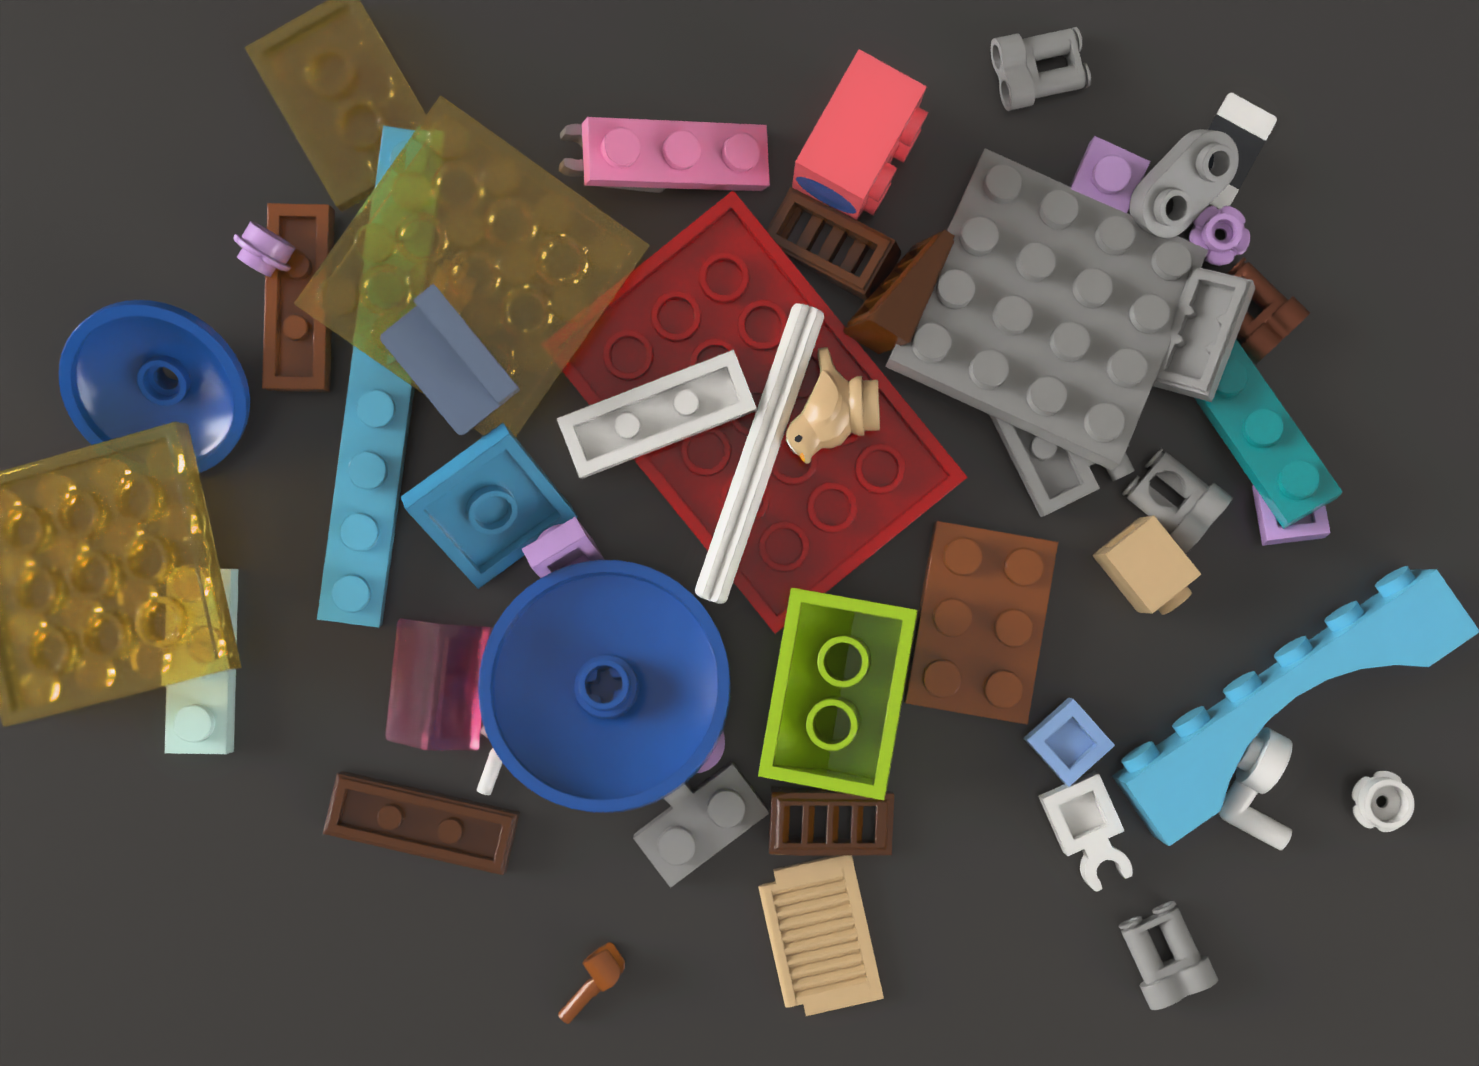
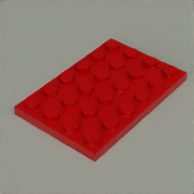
M732 190L541 346L589 405L734 350L756 408H758L792 306L796 303L806 304L824 313L820 332L733 581L776 634L785 625L791 588L826 593L968 477L859 343L844 333L845 326L739 196ZM827 347L836 370L846 380L850 381L857 376H862V380H878L880 430L865 431L864 436L850 433L841 445L834 448H821L812 456L810 463L805 464L799 455L789 449L786 442V431L791 422L802 413L819 379L818 348ZM756 411L634 459L707 551L709 550Z

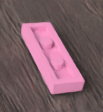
M587 117L582 123L584 186L763 191L770 186L767 125Z

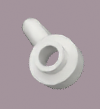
M1264 727L1246 748L1237 766L1236 780L1226 793L1222 809L1218 813L1224 821L1281 851L1289 843L1292 829L1250 807V804L1258 793H1267L1281 778L1290 760L1293 744L1289 738L1268 727Z

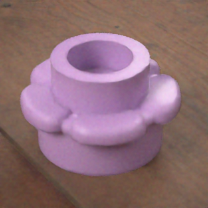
M1208 206L1193 221L1194 226L1189 233V241L1208 250L1204 261L1212 265L1222 266L1231 263L1235 255H1242L1247 250L1250 243V232L1244 227L1245 217L1239 210L1231 206H1224L1221 209H1217L1215 206ZM1217 229L1225 232L1223 240H1218L1215 237Z
M250 221L242 236L239 234L234 235V241L242 247L237 258L254 270L271 277L276 268L281 271H289L291 269L287 262L296 248L267 228Z

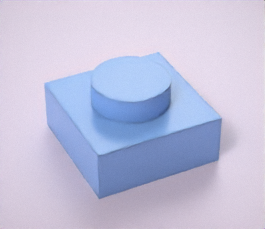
M1070 697L1024 737V740L1068 787L1115 746L1081 706Z

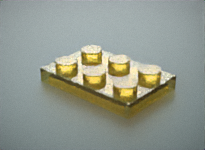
M327 0L244 47L330 197L341 212L374 194L383 125L437 134L360 0Z

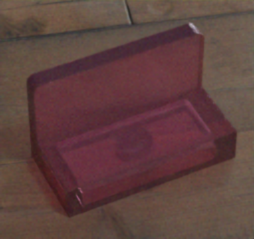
M404 618L398 620L386 725V739L388 741L423 750L479 749L482 718L479 707L478 680L482 655L491 634V627L434 623Z

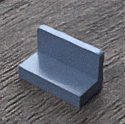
M433 283L413 299L417 306L384 331L380 336V340L454 431L459 435H465L518 393L520 388Z

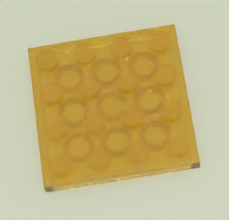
M440 95L294 304L423 393L384 346L380 336L417 305L413 299L434 283L520 388L518 393L473 429L485 436L501 423H504L512 434L517 437L647 252L650 245Z
M172 422L0 471V715L3 727L19 725L242 668L188 424Z

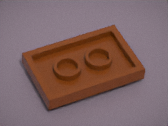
M940 521L934 522L904 703L1028 725L1058 542Z

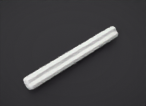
M799 303L792 306L695 588L696 595L700 598L718 604H724L728 599L824 320V313L815 307Z

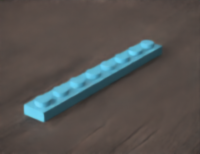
M383 125L317 620L377 628L383 624L415 382L384 346L380 336L417 306L413 299L425 291L429 285L448 145L446 135Z

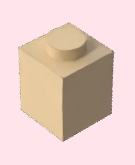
M1154 515L1139 517L1092 555L1139 613L1153 614L1158 610L1162 615L1171 612L1191 596L1192 592L1187 586L1202 575Z

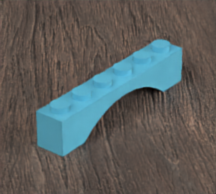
M1404 566L1387 574L1375 584L1378 593L1359 605L1357 601H1353L1338 608L1325 618L1324 622L1328 626L1326 629L1310 640L1306 636H1302L1281 647L1274 654L1277 662L1261 674L1257 675L1255 671H1251L1238 677L1223 689L1226 698L1208 710L1204 706L1197 707L1177 719L1172 725L1175 733L1156 746L1153 741H1149L1129 752L1121 760L1124 768L1112 777L1153 837L1167 846H1171L1220 812L1230 779L1246 748L1268 720L1295 697L1328 679L1360 669L1393 665L1430 667L1478 634L1479 629L1437 569L1410 570L1408 566Z

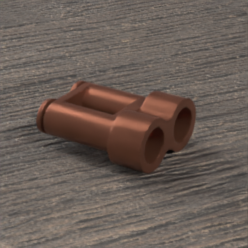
M1244 257L1227 274L1250 279L1254 282L1255 291L1252 300L1263 312L1256 318L1246 312L1237 337L1243 342L1241 347L1248 357L1257 364L1293 331L1310 312L1294 296L1288 300L1250 262L1245 263L1246 258Z

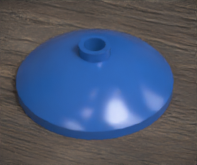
M129 300L113 303L92 313L71 333L62 350L58 372L59 387L64 406L71 420L83 437L95 449L127 469L149 476L165 478L195 475L221 462L233 450L245 431L250 412V393L241 363L234 351L218 332L197 316L181 308L151 300ZM163 367L170 369L177 376L178 380L169 378L164 373Z

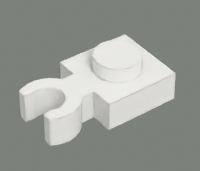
M1093 771L1077 779L1070 787L1064 784L1038 796L1063 853L1070 856L1082 850L1084 855L1080 862V872L1088 886L1096 892L1103 889L1097 877V868L1105 860H1113L1119 874L1125 879L1132 876L1130 860L1123 852L1112 846L1108 839L1125 830L1099 773Z

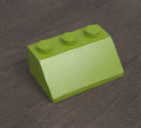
M791 588L759 766V777L873 799H885L918 610Z

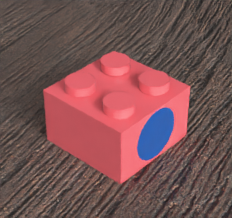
M858 49L795 161L792 188L857 221L863 211L874 216L892 184L891 180L897 170V167L890 164L892 159L896 158L904 163L929 113L919 107L927 86Z

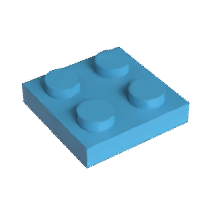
M501 423L401 496L406 511L477 589L524 556L522 548L536 541L543 531L554 525L564 524L574 517L577 518L570 503L504 423Z

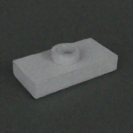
M1192 266L1171 326L1170 345L1154 381V387L1209 402L1213 401L1255 291L1253 280Z

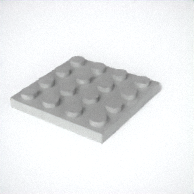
M985 148L947 229L948 232L955 236L953 239L954 244L910 343L902 346L895 345L885 367L1113 471L1122 462L1170 345L1171 326L1192 266L1202 267L1208 250L1179 236L1162 238L1151 235L1134 221L1131 214L1076 192L1061 182Z

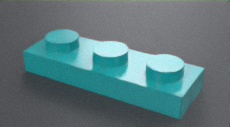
M1236 339L1213 401L1194 399L1282 528L1285 529L1337 499L1343 491Z

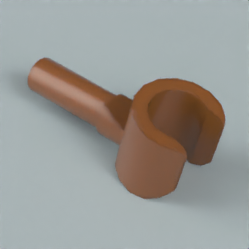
M612 942L604 944L582 962L592 978L586 981L559 1011L558 1016L564 1023L569 1024L600 991H605L614 986L626 966L625 961Z

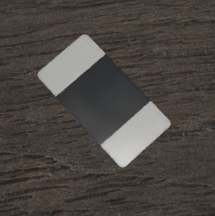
M1234 93L1227 94L1208 130L1221 131L1229 135L1235 142L1239 155L1238 168L1234 178L1210 203L1218 209L1231 205L1277 122L1276 116ZM1214 154L1209 159V170H1211L1214 163Z

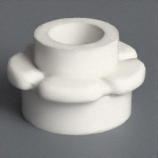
M1377 771L1373 777H1362L1352 790V799L1355 801L1353 814L1357 821L1366 828L1377 827L1381 832H1391L1406 824L1414 812L1415 804L1411 790L1402 783L1398 775L1392 772ZM1379 796L1386 798V804L1383 807H1379L1376 803Z

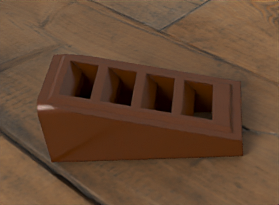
M790 187L766 229L789 259L864 301L870 297L893 270L901 256V250L896 240ZM804 211L810 214L811 218L797 243L794 244L788 238ZM827 224L832 229L816 255L810 252L824 225ZM848 236L854 242L839 267L832 262ZM871 249L874 253L861 276L854 275L867 251Z
M943 230L912 246L848 321L843 330L844 333L877 354L894 349L896 344L902 346L910 343L954 244L953 239L955 236L947 230Z
M771 787L769 854L795 856L892 855L894 792H886L885 799L879 800L827 789ZM790 806H802L801 837L789 836ZM815 806H827L825 838L814 837ZM839 806H851L850 839L838 838ZM864 806H876L874 840L862 839Z

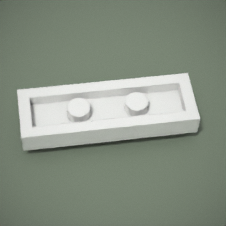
M732 350L559 417L557 421L579 478L583 479L757 411L736 354Z

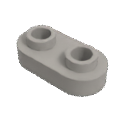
M1204 129L1191 131L1182 137L1135 187L1129 204V211L1134 221L1144 231L1157 237L1171 238L1181 234L1234 178L1238 168L1239 155L1233 139L1224 132ZM1214 154V163L1211 170H1209V159ZM1172 198L1174 203L1173 210L1167 216L1166 204Z

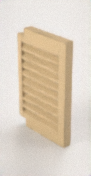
M834 855L773 869L776 881L761 884L758 888L785 1007L803 1004L806 1016L884 999L852 855Z

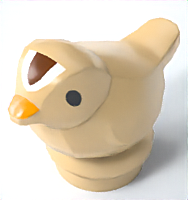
M827 347L818 348L819 379L802 413L791 422L786 431V442L789 449L799 455L805 464L810 463L812 456L821 448H834L841 445L850 433L864 436L865 431L880 430L878 380H862V376L854 377L850 381L846 380L836 370Z

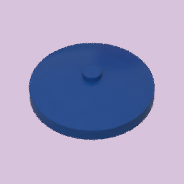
M620 560L585 561L555 570L540 578L520 593L502 613L487 640L482 655L478 680L479 707L487 737L494 751L512 775L528 789L555 804L575 810L592 813L625 812L650 805L672 794L688 782L708 760L720 739L728 716L731 700L730 666L722 638L712 618L694 595L680 583L655 569L633 562Z

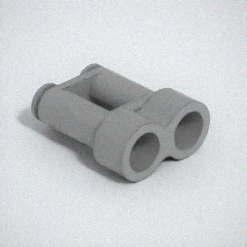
M1077 27L1023 39L1018 33L992 39L991 59L994 70L999 78L1001 100L1007 111L1033 106L1036 98L1090 86L1091 73L1087 63H1082L1079 52L1082 50V36ZM1061 55L1066 58L1068 66L1038 72L1036 61Z
M1160 448L1145 465L1147 468L1150 466L1151 469L1140 481V477L1137 475L1123 491L1122 495L1125 496L1127 494V499L1148 516L1154 515L1186 554L1227 508L1233 497L1215 482L1208 486L1168 452L1163 453L1164 449ZM1154 475L1158 476L1185 498L1178 508L1150 486L1149 481Z
M1169 901L1152 909L1154 915L1142 919L1141 916H1136L1119 924V928L1123 929L1121 933L1144 980L1139 986L1150 1010L1169 1007L1188 995L1212 987L1219 981L1208 956H1200L1178 907L1175 906V901ZM1159 925L1174 957L1165 962H1162L1148 932V929Z

